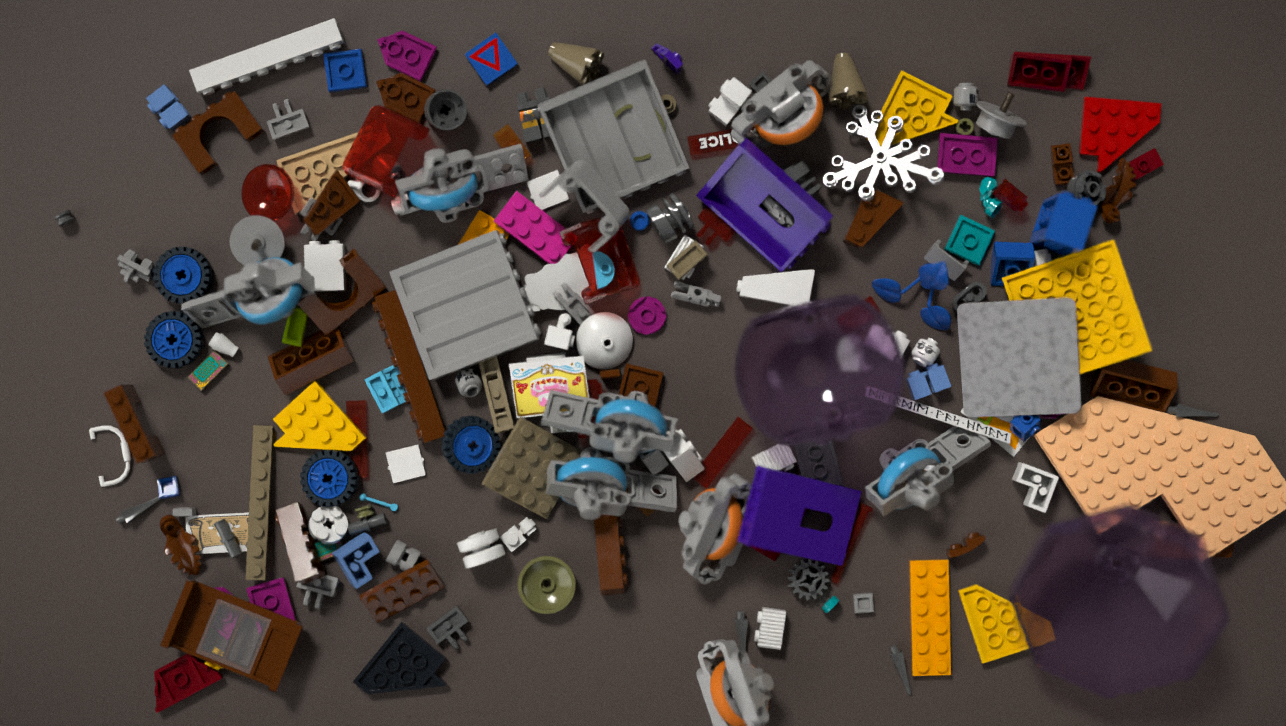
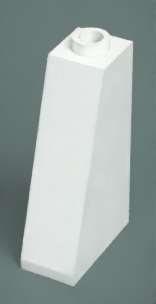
M815 270L743 276L742 281L738 280L736 291L739 292L741 297L807 309Z

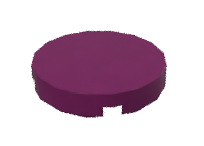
M649 296L641 297L635 300L629 308V323L638 333L645 335L653 334L659 331L665 323V308L656 298Z

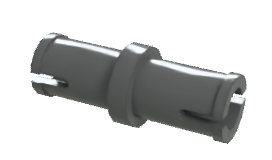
M383 512L369 518L367 516L363 517V520L348 524L347 529L349 534L353 536L363 531L370 532L373 528L388 524V521Z
M222 519L214 523L221 537L220 541L225 545L230 558L232 559L242 554L234 539L236 536L234 533H231L226 520Z

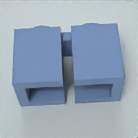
M165 84L146 98L149 102L147 106L154 114H159L161 117L159 121L165 129L169 128L175 131L192 118L182 103L178 102L179 100Z
M937 363L927 366V370L920 373L919 370L908 373L909 377L905 378L913 400L952 387L944 365L938 366Z

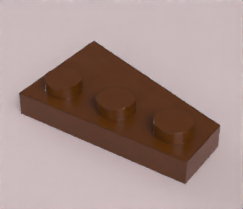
M338 170L334 171L303 219L315 236L360 201Z

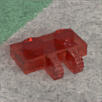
M708 206L698 216L705 225L696 234L697 237L703 236L709 227L714 231L705 242L707 246L717 235L727 242L736 232Z

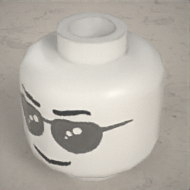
M929 337L927 340L919 339L912 350L913 361L923 367L933 365L940 354V349L937 347L938 343Z

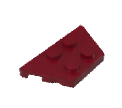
M188 653L155 670L156 714L219 681L223 676L212 667L206 665L198 657Z

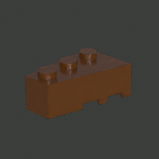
M866 189L865 194L869 193L870 190ZM874 189L875 196L872 200L863 201L861 199L843 241L862 248L904 202Z

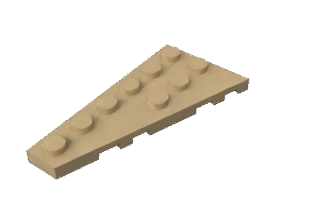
M383 123L276 160L295 215L302 211L309 198L314 200L318 198L335 170H338L345 179L392 143L387 124Z

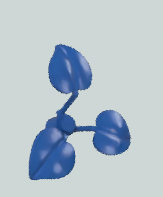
M945 261L922 265L918 271V279L903 290H900V284L892 279L881 278L871 282L878 296L890 303L899 302L901 294H904L918 282H921L922 287L931 289L927 303L928 308L921 309V318L932 328L938 330L950 329L951 316L948 311L940 306L932 307L931 305L934 290H943L949 283V274Z

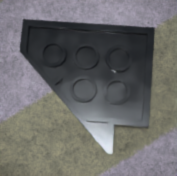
M402 621L354 679L353 683L367 694L442 687L447 682L435 672L447 657Z

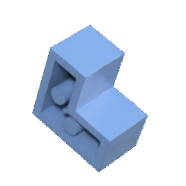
M363 532L332 552V555L349 583L357 589L372 579L363 562L380 551L371 536Z

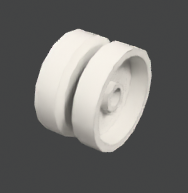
M497 528L475 533L457 542L460 552L473 551V553L463 558L466 568L483 564L506 554L502 544L490 546L491 543L500 538Z

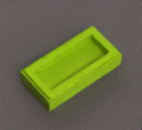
M296 307L295 312L287 318L282 338L283 344L302 347L309 316L301 307Z

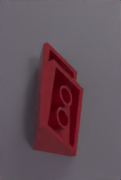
M1014 51L1010 56L1007 85L1064 92L1065 88L1083 90L1091 56Z

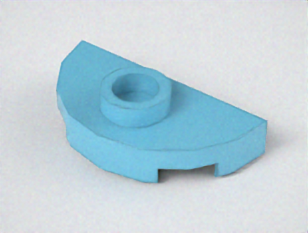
M595 251L592 255L597 290L605 288L612 281L615 268L612 260L606 254Z

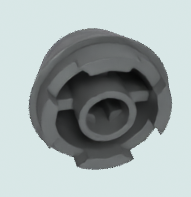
M1085 170L1070 179L1067 192L1074 194L1073 198L1079 200L1087 198L1092 200V204L1097 205L1105 199L1106 185H1103L1100 178L1102 177L1101 174Z

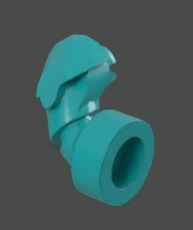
M985 177L980 183V201H983L985 214L993 218L1000 211L1003 202L998 198L991 199L992 193L996 190L997 181L994 178Z

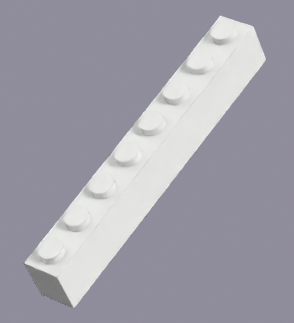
M333 18L189 71L196 91L201 95L207 96L213 94L215 89H227L233 86L232 83L238 81L243 83L251 80L252 76L266 75L269 73L268 70L274 68L276 70L283 69L291 62L300 63L305 60V57L310 55L312 57L323 54L324 50L339 49L341 44L345 42L338 22Z

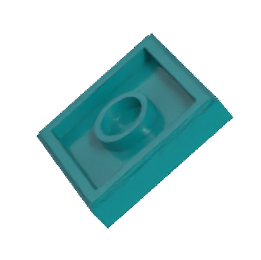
M959 215L944 250L979 266L995 230L963 215Z

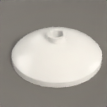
M599 312L589 316L582 322L576 335V348L579 355L584 356V361L588 365L597 369H611L620 365L629 356L633 345L632 332L627 322L620 316L610 312ZM606 339L610 340V344L608 346L604 345V341Z

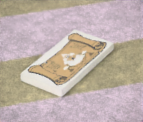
M249 512L185 516L186 532L196 537V541L192 545L198 546L200 549L195 554L228 552L225 545L221 543V537L214 526V523L222 519L226 520L231 533L235 534L236 537L234 539L242 552L247 551Z

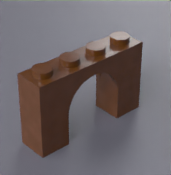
M230 91L223 95V100L217 104H210L206 108V112L192 117L189 124L186 126L181 125L175 130L176 133L172 135L194 168L201 175H204L218 165L204 143V132L211 122L217 119L231 120L249 142L265 131L243 99L235 91Z
M354 248L339 260L355 282L353 293L348 299L340 303H328L315 292V294L300 298L297 302L325 335L334 332L342 322L349 320L358 309L365 307L369 300L374 296L380 295L383 289L386 288L381 278Z
M119 385L103 393L137 464L149 462L166 454L158 436H150L137 415L135 404L141 401L133 385Z

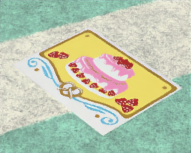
M584 356L509 364L517 418H520V416L522 418L543 416L550 390L589 398ZM535 382H537L536 385H535V388H536L537 390H541L542 388H544V390H543L542 392H536V391L533 389V384H534ZM561 409V410H560V412H562V413H569V412H570V411L567 410V409Z

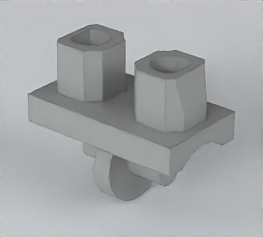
M130 249L123 256L119 255L117 258L119 261L118 266L122 268L120 274L125 276L124 282L127 284L131 280L138 282L140 278L149 282L152 278L151 272L154 263L147 258H144L140 265L135 263L138 254Z

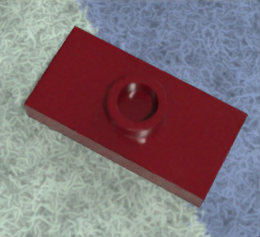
M1155 148L1128 162L1130 163L1129 167L1134 169L1131 173L1136 175V178L1131 181L1133 182L1164 165Z

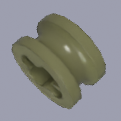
M967 118L959 120L955 126L958 135H969L974 128L973 122ZM962 122L969 126L966 132H963V129L960 128V125L963 124Z
M372 505L355 509V512H358L357 519L374 514V511H371Z

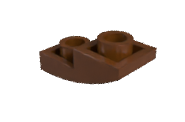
M1070 143L1051 145L1054 186L1067 185L1070 179L1074 177Z
M979 532L968 533V537L963 538L964 546H962V543L950 545L951 548L946 549L947 557H957L975 549L986 540L985 536L979 535Z

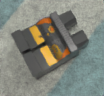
M544 87L535 90L537 100L530 101L527 92L517 94V108L526 144L543 140L538 121L541 123L544 138H551L537 105L551 99Z

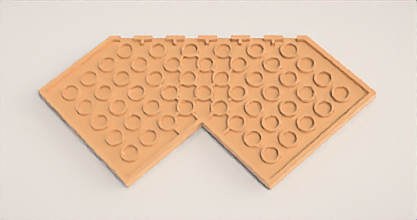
M1097 396L1082 405L1077 413L1067 414L1034 436L1097 533L1102 532L1161 495L1203 560H1206L1286 509V481L1254 435Z

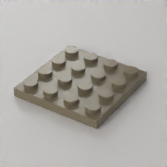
M520 416L481 484L547 519L559 499V496L546 494V471L550 461L570 462L578 459L582 450Z

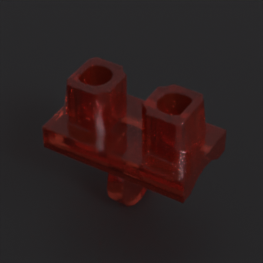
M1004 179L1002 184L998 186V189L992 192L1014 211L1019 210L1021 212L1028 205V202L1025 201L1028 197L1007 179Z

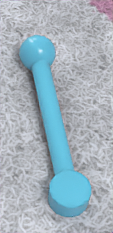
M364 493L359 496L361 501L367 500L389 507L392 511L398 509L396 503L389 504L367 497Z

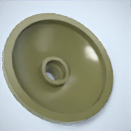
M537 557L528 562L519 575V595L524 604L537 613L552 614L564 609L570 603L575 593L576 581L573 571L568 564L557 557ZM545 580H549L551 582V585L549 587H546L544 585Z

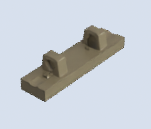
M498 356L480 362L479 366L495 433L499 434L513 430L514 423ZM505 408L504 411H501V412L496 411V410Z

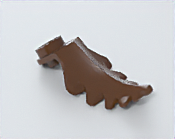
M1125 158L1119 160V168L1116 169L1117 176H1113V185H1109L1106 188V196L1101 203L1103 209L1102 218L1109 224L1117 223L1120 220V213L1117 208L1120 204L1132 198L1133 193L1130 192V189L1136 187V183L1131 181L1136 178V175L1131 173L1134 169L1129 167L1130 163Z
M163 516L159 527L167 539L164 553L166 555L173 554L170 562L172 564L179 562L178 570L183 568V573L188 572V575H198L199 570H201V567L198 566H201L202 563L197 561L201 559V556L195 555L200 550L199 547L192 545L196 541V537L184 531L182 524L175 516Z

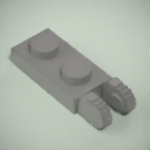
M565 282L561 286L570 295L567 300L559 292L555 291L553 293L555 298L562 304L561 306L579 325L589 316L596 314L578 293L574 292Z

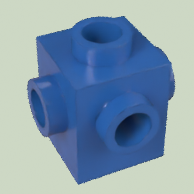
M1016 415L1010 422V431L1022 442H1025L1029 437H1034L1040 431L1041 419L1039 415Z

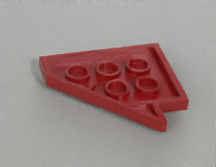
M1084 97L1079 155L1098 156L1097 172L1103 171L1160 123L1161 103Z

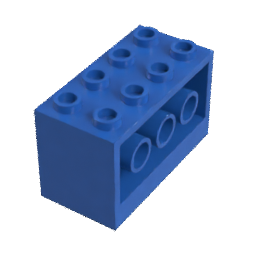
M1065 191L1043 200L1029 243L1064 256L1082 251L1097 205L1092 204V200L1087 198H1081L1080 200L1073 198L1074 194Z

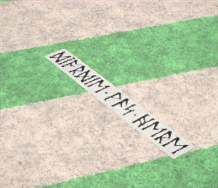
M868 386L866 397L1010 444L1011 433Z

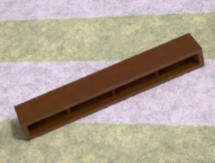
M394 290L375 296V302H372L374 312L379 313L381 320H378L381 331L386 333L387 338L384 341L387 349L392 351L393 356L390 358L393 367L398 369L399 375L396 376L399 385L404 386L406 393H403L405 403L410 404L412 410L409 411L412 422L417 424L418 429L415 430L419 441L422 440L423 443L444 437L445 430L398 294Z

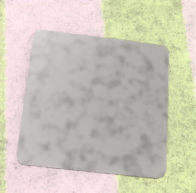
M1050 298L962 303L958 306L957 318L963 409L965 415L968 417L1068 414L1077 413L1081 409L1076 305L1073 299Z

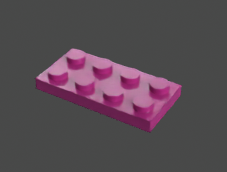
M518 191L514 193L493 221L548 264L558 263L578 238Z

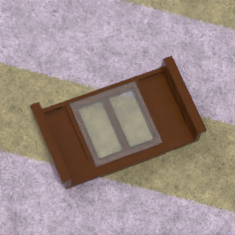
M186 580L160 646L164 648L173 647L270 686L269 690L276 692L303 626H301V622L195 580Z

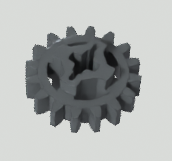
M808 558L805 563L803 559H800V565L794 563L795 570L789 569L792 576H787V579L792 580V582L788 586L794 587L793 594L799 592L798 597L800 599L803 595H805L806 600H809L810 596L817 599V593L823 595L821 590L828 589L824 584L825 582H830L828 578H825L829 573L828 571H822L825 566L823 564L818 566V560L812 563L811 559ZM808 566L816 568L818 572H811ZM801 569L802 573L800 577L796 578L797 573ZM808 574L810 577H813L810 584L804 581ZM821 580L820 585L816 589L815 585L817 581ZM805 586L809 592L803 591L798 587Z

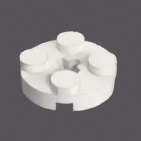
M322 506L312 513L308 525L311 536L322 541L321 543L334 544L339 542L345 535L348 528V520L340 507ZM326 521H330L333 523L331 529H328L327 526H323V524H325Z

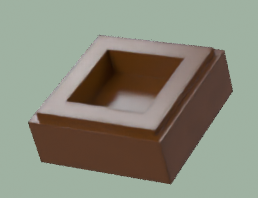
M620 370L600 371L601 378L619 377Z

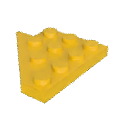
M901 70L881 109L883 121L879 124L875 133L880 147L889 129L888 120L893 116H899L903 120L904 127L901 132L895 134L891 145L900 143L904 139L909 140L957 124L959 120L945 114L953 96ZM898 121L892 122L893 125H897L899 123Z
M317 381L309 385L273 418L275 423L285 433L273 444L275 447L353 451L367 438Z

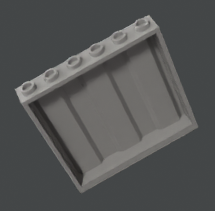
M644 59L537 104L564 169L566 170L577 160L587 161L619 198L626 199L631 197L634 191L639 189L640 191H645L651 188V184L656 182L658 184L664 183L669 180L668 177L674 174L676 177L686 173V169H689L649 67ZM627 104H632L633 108L623 111L615 118L614 114L618 109ZM655 110H656V111L660 114V116L662 117V119H663V121H664V124H665V131H666V132H664L663 127H662V125H661V123H660V121H659V118H658V116H657ZM649 153L651 154V157L648 159L641 161L634 160V157H641ZM581 186L574 191L583 213L587 212V214L598 210L597 207L599 206Z
M498 230L389 272L429 380L434 381L540 339V328L537 323L534 324L532 316H534L531 305L527 306L525 300L528 298L524 287H520L518 282L521 280L517 269L514 270L512 262H514L513 256L510 251L507 252L505 244H507L505 235L503 233L500 234Z

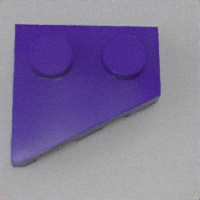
M657 43L651 48L676 75L682 70L683 59L676 51L672 53L669 49Z

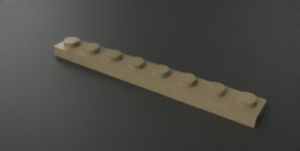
M253 425L246 580H266L274 426Z

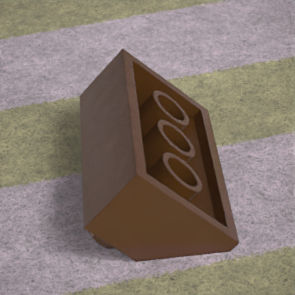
M339 326L334 332H330L327 335L320 330L304 338L302 347L290 345L268 356L274 380L284 395L354 362L350 348Z
M1125 359L1095 370L1090 396H1100L1165 413L1178 389L1177 372Z

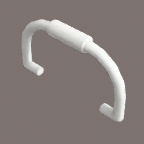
M98 426L89 429L90 438L96 439L94 432L110 430L115 432L122 442L120 443L124 462L126 461L124 473L119 478L105 482L104 476H99L100 486L106 487L120 483L128 476L131 468L130 460L132 458L130 448L123 433L118 428Z

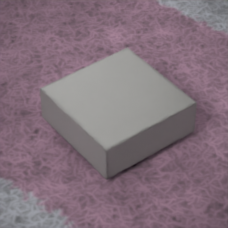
M177 507L173 509V516L196 515L195 507Z
M872 592L853 594L855 614L874 612Z

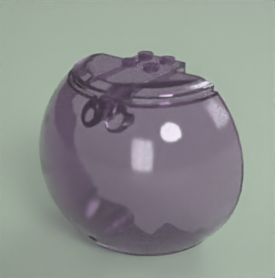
M842 294L829 296L764 313L749 322V326L746 327L741 337L736 353L735 381L742 405L754 424L766 436L775 442L778 441L779 445L793 446L814 441V444L826 445L831 443L832 439L838 438L839 441L851 438L850 436L855 431L880 426L889 420L888 416L893 413L903 386L904 367L898 339L884 316L870 303L859 298V295ZM810 314L811 317H814V320L809 319L808 315Z

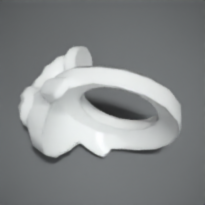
M365 176L355 181H348V185L362 201L372 202L380 195V185L373 178ZM368 182L376 187L375 195L370 198L362 193V186Z

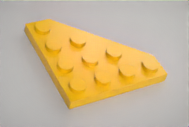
M977 584L958 590L982 664L1055 640L1050 622Z

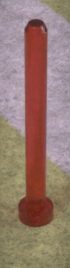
M864 503L860 504L862 509L852 530L846 549V557L842 566L837 565L832 577L833 583L837 584L866 517L869 512L872 513L873 507Z

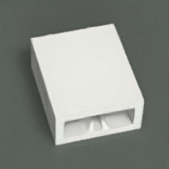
M339 240L328 241V244H321V241H309V245H304V265L311 276L315 277V292L347 291L346 270L339 261L346 255L345 245L340 244Z

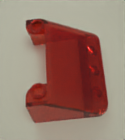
M381 105L373 106L368 112L343 161V171L379 192L395 198L398 193L396 180L389 175L409 137L414 140H423L428 135L430 129Z
M603 217L578 223L559 232L565 246L575 245L589 284L588 287L581 291L585 305L636 288L640 284L636 266L622 227H620L609 240L596 250L606 254L612 260L615 268L612 281L605 288L597 290L593 255L587 249L603 235L599 230V222Z

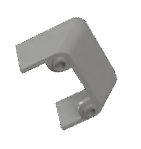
M585 160L575 161L538 194L540 197H545L557 185L566 192H573L581 186L606 214L599 222V230L603 235L587 249L591 253H594L609 240L629 217L628 207Z

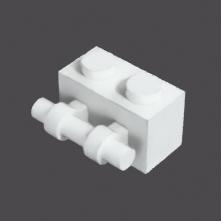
M568 314L560 315L557 327L549 325L545 340L546 345L566 350L569 349V346L573 347L575 335H572L573 331L565 329L571 323V317Z

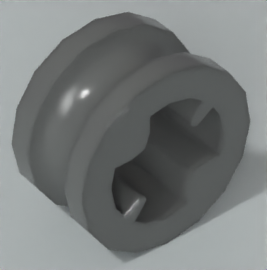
M70 210L54 217L55 220H58L57 225L59 227L74 221V217L70 216Z

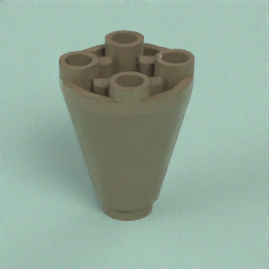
M554 42L549 48L548 56L576 81L584 85L591 80L597 79L600 72L598 67L604 58V53L596 48Z
M849 53L837 54L833 63L829 102L839 106L840 109H848L853 104L867 102L866 88Z

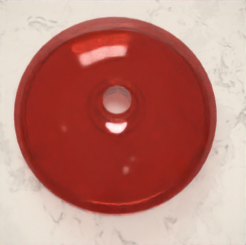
M262 164L255 167L247 174L242 185L241 196L243 205L251 216H264L273 221L281 219L290 210L294 200V185L291 177L283 168L277 165Z

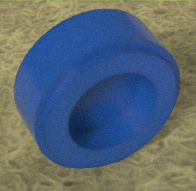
M637 211L631 215L630 224L635 230H644L649 224V217L645 212Z

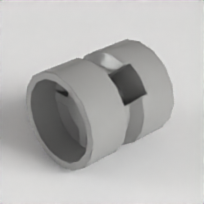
M398 539L391 549L386 562L394 566L400 565V569L406 571L416 565L422 552L413 547L409 549L406 543ZM405 553L409 555L406 562L402 560Z

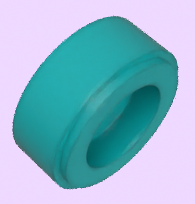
M833 595L822 606V610L827 614L840 600Z

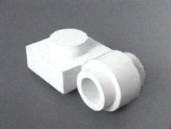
M526 517L519 523V529L515 525L512 526L500 539L513 552L527 540L523 534L526 533L529 536L537 529L535 527L536 524L532 519L529 520Z

